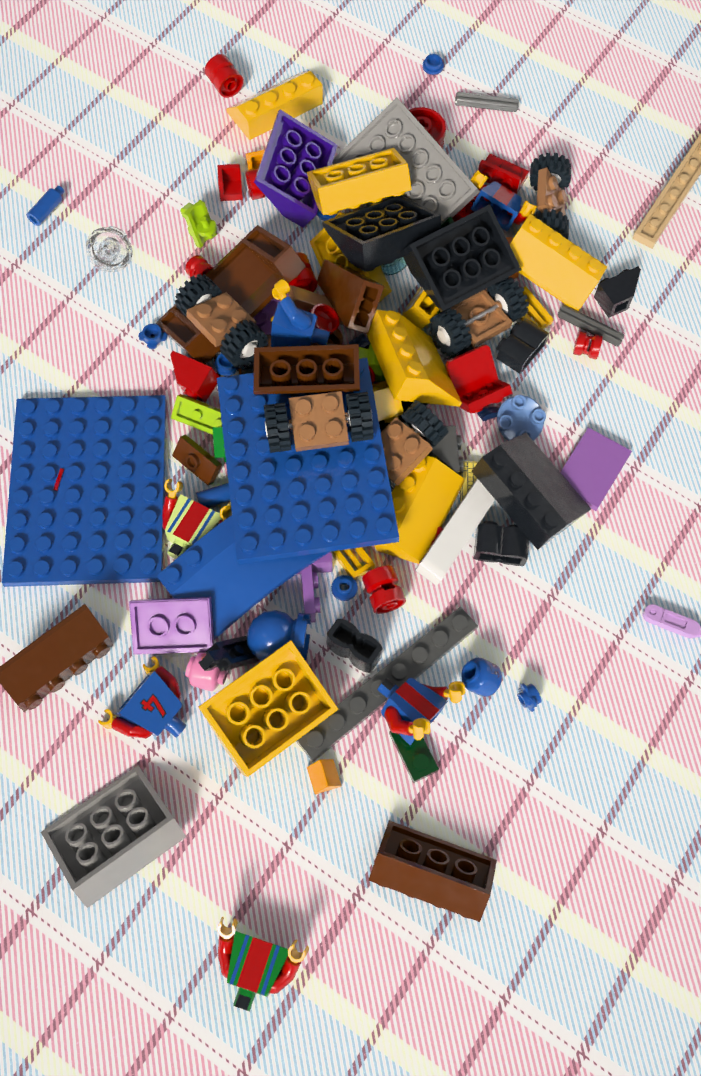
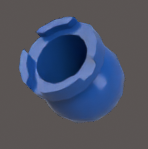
M278 610L263 612L253 619L247 632V645L251 653L262 661L291 640L304 660H307L310 634H306L307 624H311V615L299 613L297 619L293 620L287 613Z

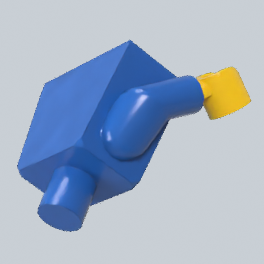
M281 279L274 284L272 295L275 299H280L281 301L278 302L275 315L271 318V347L312 346L313 343L327 345L330 331L316 328L318 316L296 307L292 298L286 296L290 292V287L285 280Z

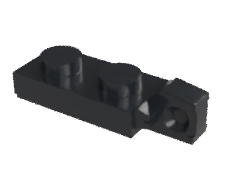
M247 636L214 643L206 651L207 655L198 663L204 671H211L216 667L220 671H227L256 663L259 659L251 653L247 645Z

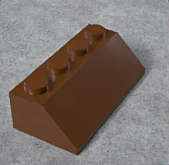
M359 344L254 348V395L360 391Z
M84 604L0 666V684L23 712H26L28 709H35L42 703L45 696L51 692L59 691L65 685V681L73 675L77 676L83 673L90 662L96 658L104 657L110 651L113 643L92 612Z
M389 820L368 881L374 882L381 887L398 891L408 897L430 903L437 908L457 913L464 918L480 922L491 895L497 860Z

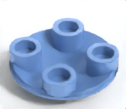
M524 395L508 398L502 403L497 413L498 429L508 441L524 433H527L534 441L542 432L546 419V413L541 409L540 405L534 399Z

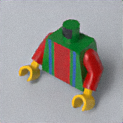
M221 917L217 927L219 933L217 954L221 974L227 978L228 984L239 987L233 1006L250 1012L256 994L269 997L270 994H278L294 980L301 961L309 952V946L307 945L303 952H298L295 948L297 939L287 949L237 931L235 933L238 924L237 919L234 918L232 927L228 928L223 924L224 917Z

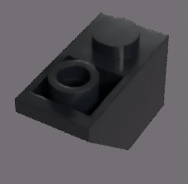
M639 266L630 270L625 269L619 275L605 278L599 282L594 298L608 318L629 309L641 271Z

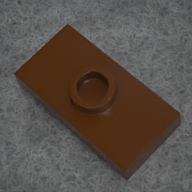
M186 434L180 436L172 456L206 485L213 484L222 464Z

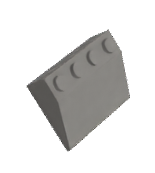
M139 765L41 832L72 891L87 908L186 838V835Z

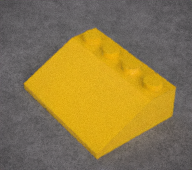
M377 310L369 332L366 334L393 399L409 402L416 400L420 403L460 407L462 402L448 376L432 338L400 313L392 310Z
M291 640L198 706L241 774L246 777L256 772L338 710Z

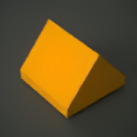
M265 149L245 153L247 170L259 168Z
M320 759L307 767L315 795L342 787L334 759Z

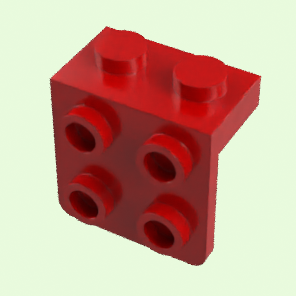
M483 344L448 360L445 364L448 376L462 402L459 408L469 413H478L485 406L491 403H499L505 399L504 397L513 394L510 384L498 379L492 353L488 345Z

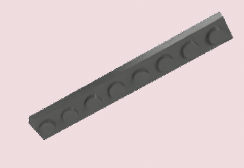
M460 606L339 703L336 712L296 741L297 744L314 762L387 702L388 699L377 690L386 678H389L399 687L409 678L416 679L478 628V625Z

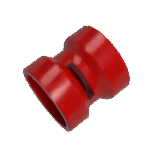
M196 255L189 259L185 266V271L190 277L194 276L196 278L198 274L206 275L214 266L208 264L207 260L201 255Z
M579 331L573 354L578 356L585 354L589 358L596 360L603 336L596 334L589 336L586 332Z

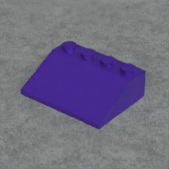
M279 110L254 183L285 218L304 228L316 216L318 211L307 172L332 165L338 145L284 111Z

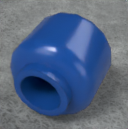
M484 658L471 659L464 665L461 672L465 688L479 696H491L501 685L502 672L500 668Z

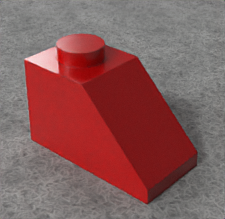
M172 351L170 356L177 384L184 391L183 395L206 403L217 385V378L219 376L212 367Z

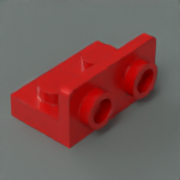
M489 154L486 160H481L478 168L482 175L488 177L487 183L498 182L504 187L510 188L516 194H518L529 175L528 170L493 154Z

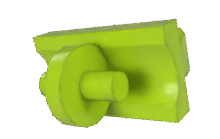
M201 200L195 204L189 202L180 209L182 217L187 222L188 232L193 237L197 247L202 248L208 239H212L217 235L216 222L211 220L205 202Z

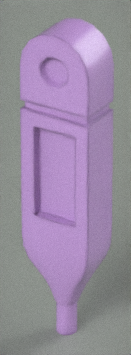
M653 604L648 605L643 611L642 616L648 623L658 625V627L686 638L701 637V626L693 619Z

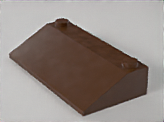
M257 225L206 276L220 288L221 294L227 292L253 318L274 298L272 295L274 284L281 279L289 283L297 278L306 266L291 245ZM176 304L156 322L191 359L203 364L210 362L220 350V347L223 346L221 344L215 347L176 307Z

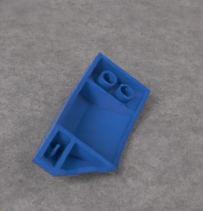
M231 515L195 542L161 571L157 578L173 598L211 597L215 640L272 591L329 552L238 564Z

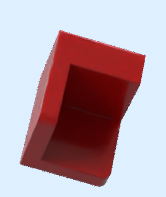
M240 164L217 165L220 201L243 200Z

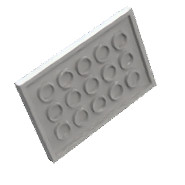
M397 97L332 162L334 165L395 148L408 163L412 189L406 191L401 196L440 214L441 225L449 217L453 218L480 193L477 187ZM368 202V203H365V204L368 206V205L373 204V203H372V202Z

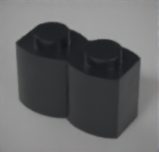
M524 319L521 323L517 322L511 329L510 336L507 339L503 338L496 348L498 350L496 359L521 374L533 358L543 349L550 333L528 319Z
M494 521L479 523L475 534L473 559L483 562H499L506 565L525 566L528 560L529 539L517 525L503 527Z
M338 618L327 632L326 644L329 649L340 657L349 658L350 662L357 669L371 673L380 661L383 650L381 644L372 636L360 633L351 622Z

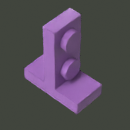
M329 552L296 574H301L304 613L311 615V623L316 622V613H320L319 597H314V588H318L317 573L332 572V552Z

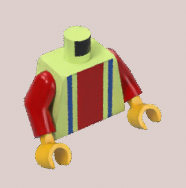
M171 478L166 480L164 484L165 490L169 494L165 496L162 521L167 540L173 543L167 553L172 558L177 559L200 538L229 517L228 511L231 506L222 507L220 513L181 494L178 498L176 494L183 489V483L178 481L176 490H173L171 488Z

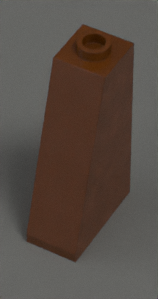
M324 259L317 279L318 285L345 327L368 333L384 285L343 264Z

